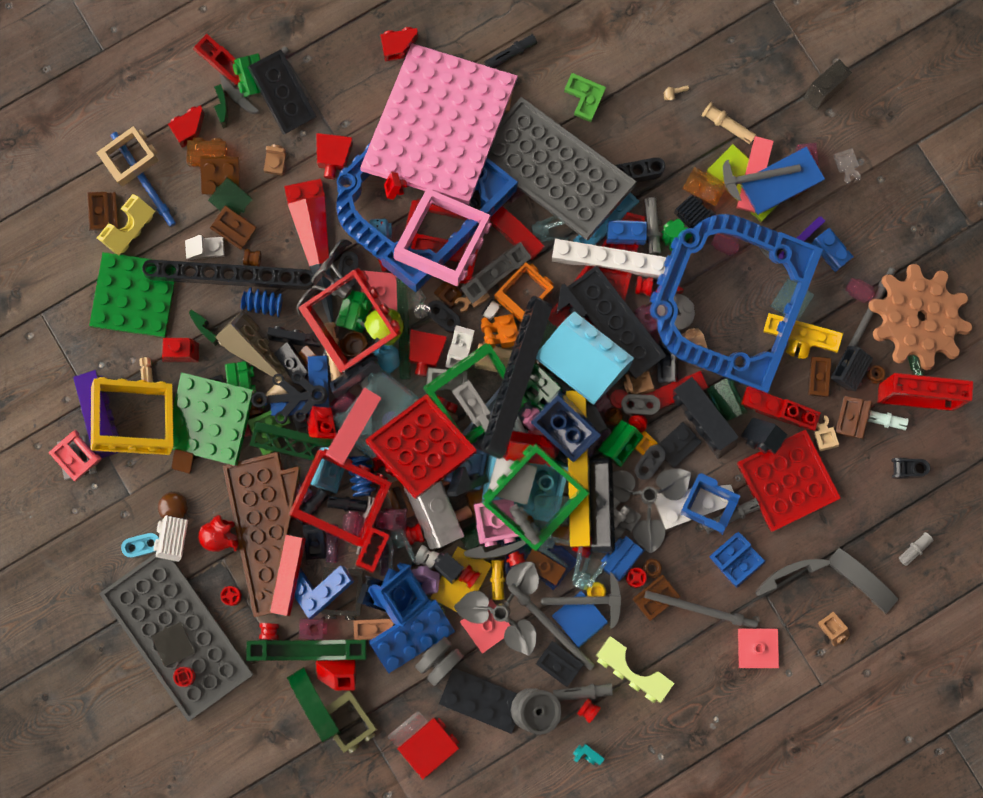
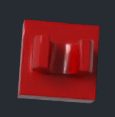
M391 172L384 184L387 199L394 200L397 194L403 195L402 187H408L406 180L399 179L397 172Z

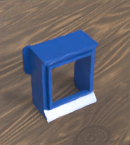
M699 474L680 515L716 530L723 535L739 502L740 495L718 486L717 480L704 474ZM700 488L729 501L719 523L690 510Z
M398 563L397 566L400 571L382 587L377 585L370 586L368 592L376 604H382L394 624L404 627L432 601L429 600L411 571V566ZM406 579L417 599L400 613L389 593Z

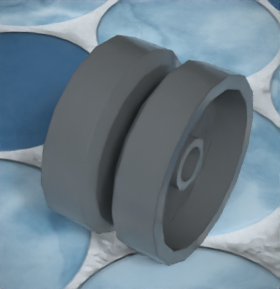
M445 636L437 644H434L415 666L421 674L426 673L431 667L434 668L427 677V680L433 686L464 657L458 649H454L448 656L445 654L452 645Z
M531 687L523 689L516 695L512 702L511 714L514 722L521 729L541 735L549 733L557 726L561 717V707L553 694Z

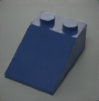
M560 390L531 421L573 463L601 436L575 404Z

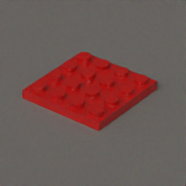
M427 394L366 439L367 445L415 499L432 488L477 452L474 446Z
M806 429L785 439L776 454L760 451L736 463L753 497L756 498L760 511L771 532L841 499Z

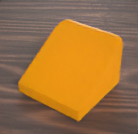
M645 431L641 433L644 437L635 448L642 456L650 446L658 444Z

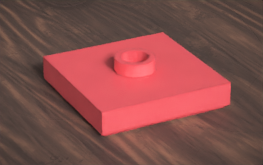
M364 271L369 278L368 283L370 286L375 287L378 291V298L381 303H385L388 308L398 312L401 280L392 273Z
M491 599L489 600L488 607H492L494 609L496 607V604ZM489 610V618L483 623L476 624L466 619L460 621L482 654L504 639L505 630L510 626L508 622L496 621Z
M738 629L739 668H779L778 629Z

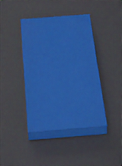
M807 146L759 171L763 172L799 164L801 166L800 172L740 183L757 215L825 180Z

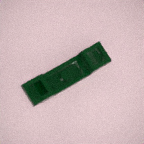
M303 667L288 676V682L321 741L324 743L339 734L338 727L328 713L305 668Z

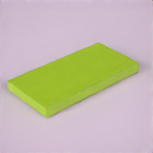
M733 144L707 170V173L727 191L728 189L725 187L723 177V164L729 159L732 175L735 177L745 175L749 161ZM737 184L736 187L740 195L742 187L740 184ZM777 206L760 215H757L756 212L750 213L762 222Z

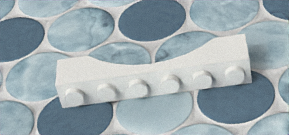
M555 239L552 262L568 265H597L598 267L625 271L646 278L652 277L657 280L666 268L664 266L666 257Z

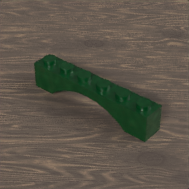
M367 640L247 641L246 661L367 660Z

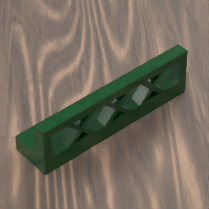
M256 422L249 446L313 461L315 457L310 450L316 446L329 448L332 440L310 437L306 433ZM257 432L264 433L269 441L264 444L255 443ZM278 437L284 438L287 446L282 449L277 448L273 440ZM301 442L306 450L302 453H296L291 445Z

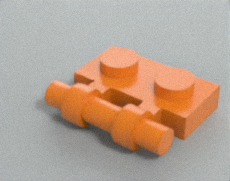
M513 314L494 317V323L489 322L488 318L481 320V330L485 334V343L490 344L493 349L496 347L495 344H501L502 349L514 346L518 331Z

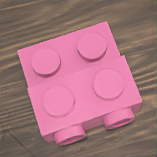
M507 499L493 501L514 520L510 512V507L514 505V501ZM483 503L474 505L480 544L485 543V547L497 545L496 541L504 540V543L516 541L515 537L519 536L485 507Z

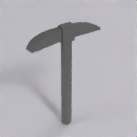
M287 47L281 49L285 56L289 53ZM220 74L221 83L229 97L248 113L260 114L259 110L244 98V93H241L239 89H235Z
M729 159L723 164L725 187L739 201H741V197L736 187L737 184L801 171V166L798 164L735 177L732 175Z
M610 572L611 594L609 596L542 598L541 604H609L611 606L609 627L612 629L619 620L621 594L618 582L614 574Z

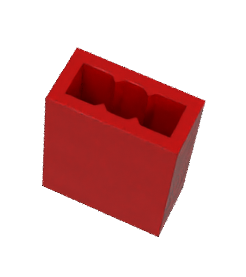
M371 527L355 566L374 574L390 535Z
M435 718L431 719L397 748L422 780L459 749L457 744L460 742L453 734H447L444 730L447 726L440 718L438 720Z

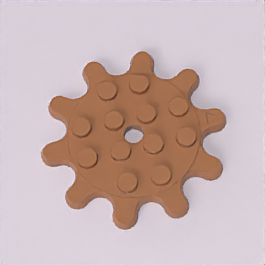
M910 264L907 267V278L904 281H899L890 274L883 276L882 285L887 290V297L883 300L872 299L869 302V309L874 313L880 314L883 319L882 325L874 329L873 337L877 341L887 339L893 341L895 350L892 357L896 363L905 362L907 357L912 354L919 358L920 365L924 370H931L934 367V356L936 353L941 352L949 359H956L959 356V349L954 343V336L957 334L967 335L972 330L971 323L961 319L958 314L959 308L966 305L968 297L961 292L950 294L947 291L948 274L946 272L938 271L929 280L922 275L919 265ZM922 311L926 317L924 321L918 319V312Z

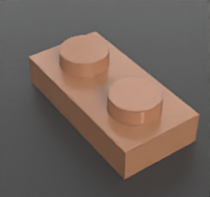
M391 619L354 620V640H372L391 628L393 622Z

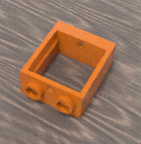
M527 262L498 290L494 297L520 322H522L525 311L512 301L506 293L524 273L528 274L545 290L539 298L545 300L553 292L554 288L552 281L548 277L544 276L543 278L538 273L539 270L533 264L529 265Z

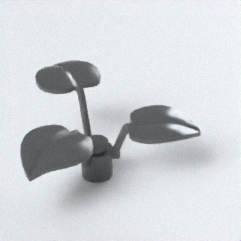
M341 239L335 245L329 258L314 274L311 280L313 284H317L322 276L331 281V285L343 278L333 262L345 248L352 245L348 239ZM330 266L339 279H333L325 273ZM347 283L332 293V295L335 296L337 294L345 300L352 292L353 287ZM314 285L307 290L297 304L299 316L302 317V313L298 307L306 303L316 290L323 291L326 288Z
M683 469L665 470L656 479V484L660 490L646 487L643 491H632L635 488L636 482L631 473L623 470L613 472L614 497L620 503L627 502L630 494L641 495L642 502L648 505L647 521H639L633 529L635 541L648 553L656 551L665 537L663 523L660 520L651 521L652 504L655 503L657 495L662 492L669 500H679L684 497L691 477L689 471Z
M522 562L514 566L507 574V585L509 586L511 583H514L523 593L526 592L528 595L535 592L539 585V576L533 562ZM481 591L467 593L454 605L457 613L472 623L480 624L487 621L489 618L488 610L493 614L496 621L512 623L513 625L507 627L504 633L506 644L511 649L528 656L533 652L537 638L534 625L527 619H522L516 623L508 617L511 612L508 605L515 596L513 593L505 603L498 604L494 609L488 607L489 599Z

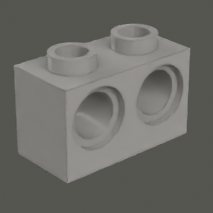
M429 368L427 370L426 384L447 370ZM467 371L456 376L439 388V390L453 391L467 381Z

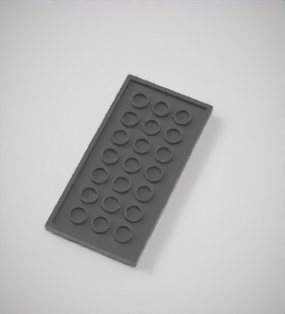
M522 97L502 118L487 157L518 182V189L587 241L637 185L634 179Z
M155 553L99 593L188 722L254 675L173 560L158 558ZM189 667L194 670L196 679L191 686L181 687L175 684L173 675L178 668Z

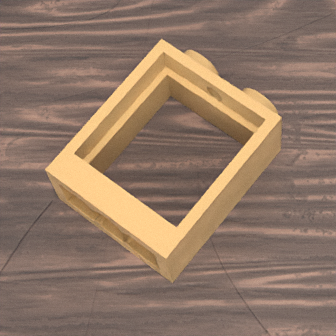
M134 126L96 152L117 183L122 187L159 161L156 157L158 152L152 144L148 145L145 141L147 136L141 129L138 131ZM136 137L148 155L122 173L110 157V154Z

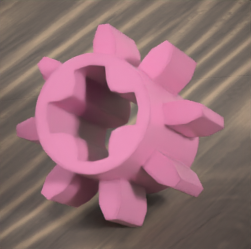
M528 408L521 415L524 418L522 424L531 431L536 428L531 423L532 418L539 412L535 408L532 410Z

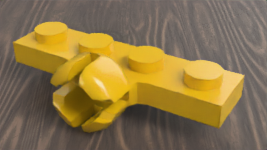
M769 313L763 332L777 336V326L780 321H783L784 317ZM795 321L788 339L786 352L794 357L796 349L799 347L798 358L801 359L808 357L811 347H818L838 353L843 333Z

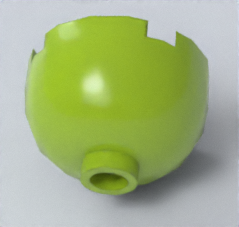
M389 308V315L392 320L395 319L401 327L400 332L402 333L403 321L400 314L396 310ZM376 309L366 317L367 320L364 325L373 339L378 338L381 340L391 333ZM401 334L392 339L391 341H389L388 343H386L385 345H394V343L399 339Z

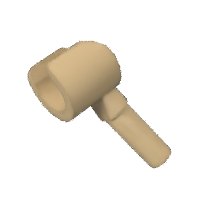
M689 86L675 89L668 87L664 91V100L675 99V94L689 90Z

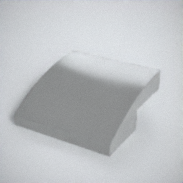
M504 457L501 459L496 458L488 489L491 488L493 490L498 485L496 481L502 474L507 475L511 471L509 467L514 461H511V459L506 461ZM526 463L497 497L527 505L537 466Z

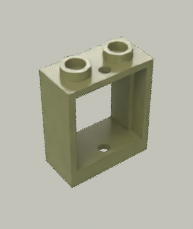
M351 690L328 705L326 709L329 714H332L341 706L351 701L370 729L347 745L344 744L338 734L335 735L333 738L343 753L346 751L352 753L360 747L358 745L360 741L364 739L367 742L376 735L374 731L377 730Z

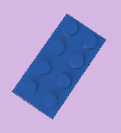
M434 600L404 627L395 624L368 642L387 672L391 673L434 644H437L444 636L448 637L454 633L455 630L437 601Z

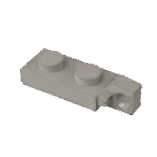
M468 380L452 392L473 424L477 427L481 425L486 432L489 423L488 419L491 417L490 411Z

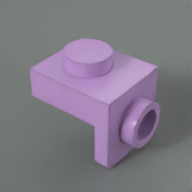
M418 566V569L411 570L417 581L422 583V589L426 595L438 592L440 573L429 570L427 566Z

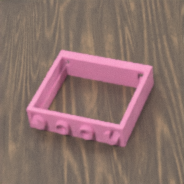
M427 188L394 249V259L458 286L459 282L467 276L468 270L466 269L468 265H472L476 255L474 253L476 249L480 250L483 244V235L489 233L492 225L490 223V215ZM431 204L479 223L456 271L408 251Z

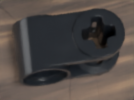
M891 459L894 468L893 479L922 478L930 471V464L924 459ZM916 464H921L924 467L923 473L916 471Z

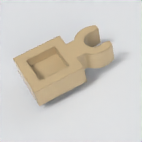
M827 416L823 418L824 424L817 423L816 429L819 431L814 433L819 451L839 447L834 427L828 428L829 419Z

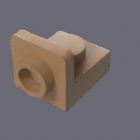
M279 145L266 146L267 154L264 173L283 176L286 160L285 149Z
M834 611L818 622L819 627L830 638L834 647L848 640L850 636L849 630Z

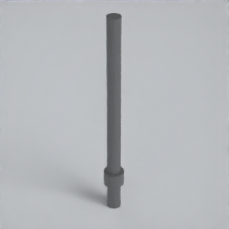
M890 267L886 275L894 276L896 270ZM882 280L877 286L879 289L873 299L881 300L885 292H887L886 288L882 285ZM869 308L849 346L857 347L874 315V312Z
M514 583L508 586V589L518 598L517 601L522 606L525 605L589 670L595 666L530 600L531 597L526 592L523 593Z
M647 590L645 592L644 598L730 621L737 626L745 625L756 628L758 621L745 618L738 613L730 614Z

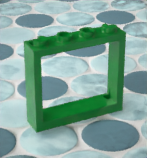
M485 343L423 387L430 399L459 431L460 429L435 394V391L486 355L503 379L506 368L490 344ZM525 396L523 397L520 410L524 407L523 404L528 402ZM481 425L476 426L464 436L472 444L478 440L477 437L482 433L485 435V430Z
M537 443L533 446L529 445L523 451L524 456L520 461L516 459L509 467L511 471L507 475L502 474L496 481L498 485L493 490L491 488L488 489L483 495V505L535 551L589 494L586 487ZM537 453L578 490L541 529L540 533H538L541 541L534 545L527 539L522 528L492 500Z

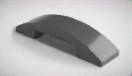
M521 242L517 243L473 276L461 287V290L473 304L501 279L531 258L530 254Z
M521 539V541L486 553L483 546H479L465 551L464 555L471 559H494L511 554L524 547L527 543Z
M838 548L829 558V565L868 596L871 602L885 614L898 601V598L885 584L841 548Z
M809 559L785 566L770 575L755 592L756 596L777 588L774 580L805 566L810 573L829 565L830 562L824 559Z

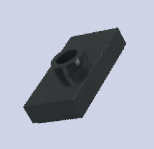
M291 342L285 343L274 352L290 378L295 372H300L304 378L308 376V367ZM296 375L294 378L295 381H300L301 376Z

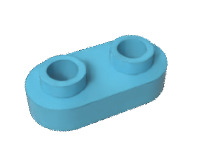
M147 533L128 538L122 543V553L129 558L156 552L153 550L154 546L149 547L148 542L150 540L155 542L159 537L156 534ZM131 545H135L136 547L133 552L129 550V547Z

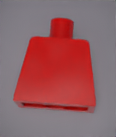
M316 133L318 167L325 169L324 178L335 179L336 170L342 171L347 165L353 147V139L346 136Z
M411 329L410 363L417 365L415 375L426 377L428 367H437L447 342V336Z
M163 338L162 362H199V343L191 338Z

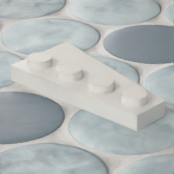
M731 485L720 486L734 493ZM700 488L690 510L704 516L725 508L729 501ZM688 489L684 497L679 500H669L664 496L663 492L657 495L655 505L665 530L692 520L680 515L691 489Z

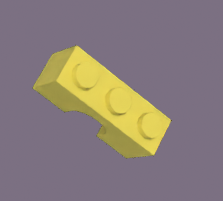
M132 195L121 208L128 216L127 225L122 229H117L115 226L108 224L97 237L98 240L118 255L128 249L131 240L139 236L141 233L140 229L152 220L155 212L136 195Z

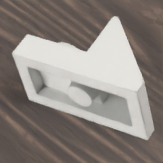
M198 235L185 241L187 260L225 257L223 237L203 238L202 235Z

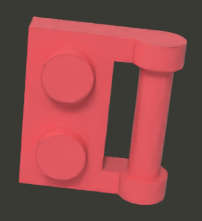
M77 430L72 431L49 452L75 482L102 459L98 454L91 451L90 447L80 438V433ZM74 442L90 460L85 463L69 444Z

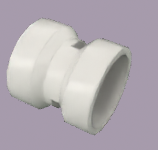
M421 545L413 562L418 565L423 564L429 567V570H432L435 564L434 560L439 556V553L431 552L427 547Z

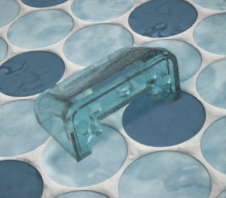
M381 367L378 373L368 375L369 384L366 389L375 393L381 399L354 444L357 450L369 458H374L377 455L367 445L366 439L420 399ZM357 399L346 412H337L333 416L337 433Z

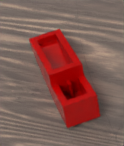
M206 33L194 46L193 50L227 79L238 85L240 79L233 70L236 58Z
M503 206L490 217L492 226L503 234L505 239L513 246L519 242L522 243L531 256L530 260H533L544 249V245Z

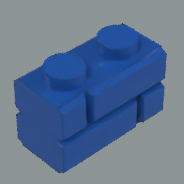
M608 220L607 244L634 245L636 243V245H645L647 222Z
M830 228L811 243L823 249L821 256L834 272H837L853 258V255L846 250L847 248Z
M628 537L624 539L619 538L615 543V551L612 554L607 553L601 560L603 563L601 568L609 575L612 572L619 582L644 550Z

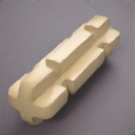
M149 357L140 358V366L142 367L140 369L141 379L153 382L152 368H150L151 359Z

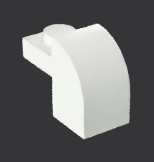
M456 325L445 367L451 368L469 355L475 330Z

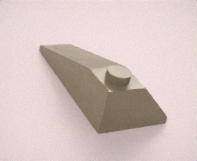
M244 310L236 315L215 336L219 344L229 352L273 377L275 374H281L285 378L288 375L274 352H271L269 349L268 340L266 338L262 339L258 333L259 327ZM281 377L276 378L277 380L282 381Z

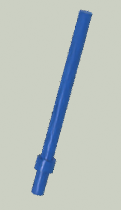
M117 132L112 133V139L114 140L119 137V134ZM125 144L119 148L130 167L137 163ZM142 172L137 177L156 205L157 212L160 216H163L169 227L175 226L176 222L169 213L170 209L166 204H163Z

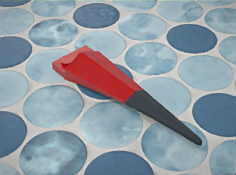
M321 179L284 186L287 203L313 275L329 258L326 201ZM329 267V269L325 272V273L328 274L329 276H330V267ZM322 276L316 285L328 288L331 285V281ZM331 294L323 299L322 303L329 323H334Z

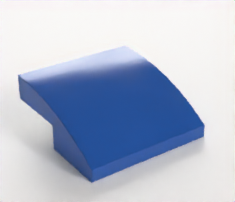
M739 532L734 534L709 556L736 588L765 564V560Z
M580 591V592H579L577 595H575L574 597H587V596H586L582 591ZM593 604L564 605L552 615L553 619L578 648L608 624V621Z

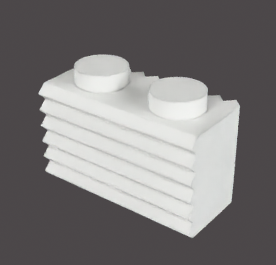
M165 516L162 521H159L157 532L160 533L159 539L155 540L153 549L157 551L156 557L180 561L183 554L188 520Z

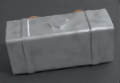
M444 478L417 499L404 487V491L407 493L423 531L424 539H426L430 549L440 548L464 537L459 522L472 517V512L468 506L457 511L453 510L444 486L450 484V482L443 481Z

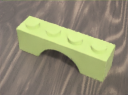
M610 636L596 654V657L599 658L597 662L605 668L609 665L615 670L613 674L621 680L625 677L630 681L629 685L633 689L644 691L646 693L645 697L651 702L655 703L657 701L661 703L674 683L660 672H655L649 676H639L633 673L626 664V647Z

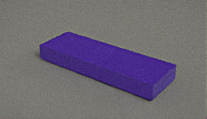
M819 216L797 239L805 242L823 225L825 220ZM783 251L779 254V259L784 257Z

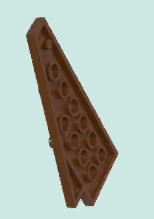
M279 452L239 461L237 466L231 464L223 465L254 617L273 614L270 611L285 536L289 535L292 516L289 515V512L296 499L301 472L299 466L283 470Z

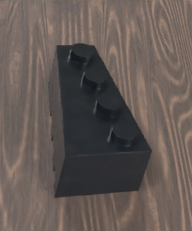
M693 377L673 390V401L678 407H682L686 418L693 423L696 431L705 440L717 459L737 446L739 437Z

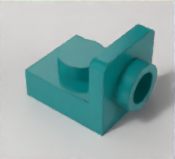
M586 744L583 746L579 745L573 752L575 756L573 760L575 762H578L584 753L586 754L585 759L592 765H595V763L601 765L604 761L601 755Z

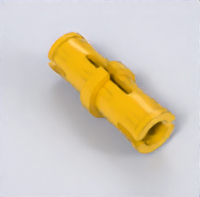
M491 560L492 578H490V582H492V600H503L504 582H506L504 577V560Z

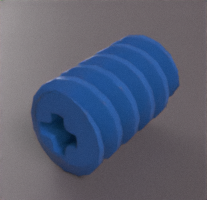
M250 287L242 295L241 310H245L247 307L248 311L251 312L255 308V312L260 313L262 309L263 315L270 312L272 317L277 312V317L279 318L283 302L282 294L280 293L275 298L274 292L267 296V290H265L260 295L259 289L252 293V287Z
M356 456L348 458L357 467L360 465L367 468L372 467L371 464H366L367 461L371 460V457ZM349 472V475L355 476L350 479V482L355 484L351 489L357 491L352 495L353 497L368 496L376 490L375 487H370V484L373 482Z

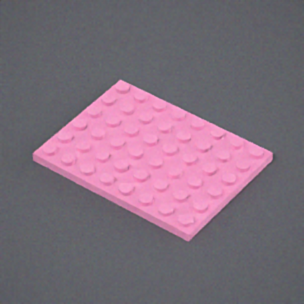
M412 43L360 167L361 171L385 179L388 178L391 172H397L399 179L406 180L407 185L423 191H426L428 188L469 205L516 84L517 75Z

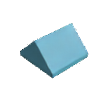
M322 459L310 485L337 494L345 469Z

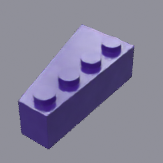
M96 370L73 377L90 444L91 386L94 378L103 377L102 375L99 376ZM100 391V436L119 437L114 423V414L108 404L110 403L107 392ZM96 451L101 458L120 453Z

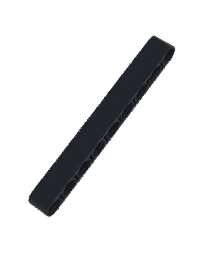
M152 259L145 261L142 266L145 277L154 281L308 290L313 286L311 281L307 284L300 281L301 277L308 276L312 280L314 276L307 269ZM150 266L157 268L153 274L147 273V269ZM173 267L176 269V272L173 275H168L166 270ZM192 268L196 271L193 276L185 275L188 269ZM207 270L215 272L214 276L210 278L204 274ZM232 271L234 276L231 279H227L224 277V273ZM246 272H250L253 274V278L245 280L243 275ZM269 273L273 277L270 281H264L262 276ZM283 275H290L292 279L289 282H283L281 277Z
M536 295L530 298L526 306L481 445L482 452L497 459H501L506 453L552 310L551 303Z

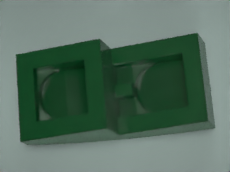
M219 84L214 86V89L221 104L214 106L224 129L228 123V106L223 88Z
M191 309L189 314L196 327L207 340L216 346L219 343L215 338L216 335L206 329L209 322Z

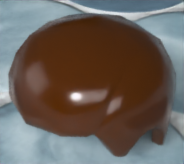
M352 331L346 333L340 340V349L347 359L354 358L368 349V340L364 334Z
M179 492L164 494L158 502L159 515L163 519L165 516L182 519L187 512L186 498Z

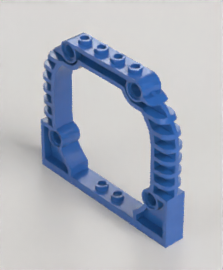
M369 143L365 151L361 155H357L348 168H343L337 178V216L341 226L350 237L382 262V266L414 292H417L432 275L395 260L394 249L399 241L394 243L362 218L354 206V203L361 196L362 183L371 175L361 171L360 168L369 148ZM487 158L480 175L482 178L478 180L475 190H479L482 207L480 211L489 214L491 217L517 191L518 182ZM467 219L462 224L461 229L458 232H454L450 236L449 241L437 253H434L431 249L414 250L410 246L408 251L444 265L475 234L479 223L472 219Z
M730 214L714 215L702 220L693 229L682 230L677 238L674 237L671 244L672 253L666 257L664 262L665 271L659 275L657 280L659 285L657 292L654 291L650 298L652 303L650 314L657 320V328L663 344L674 356L730 380L768 393L823 249L739 216ZM687 233L693 236V241L690 244L685 241ZM718 233L730 235L769 251L770 260L775 264H783L790 280L797 282L791 301L784 308V319L777 326L778 335L771 353L763 351L749 357L746 353L734 352L728 357L692 343L683 337L674 323L678 314V307L674 301L675 293L690 254L701 250L708 236ZM779 249L783 250L784 257L782 259H779L777 257V251ZM660 305L665 308V313L662 316L657 313V308ZM739 356L743 359V364L740 367L735 364V360Z

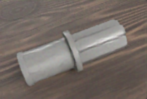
M924 532L899 557L900 562L905 566L910 564L918 555L923 554L922 551L934 541L933 538Z

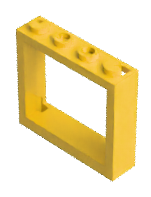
M105 377L94 378L91 386V451L170 455L173 448L172 384L163 381L154 383L145 380L128 381L126 379L110 380ZM100 391L165 395V439L100 436Z

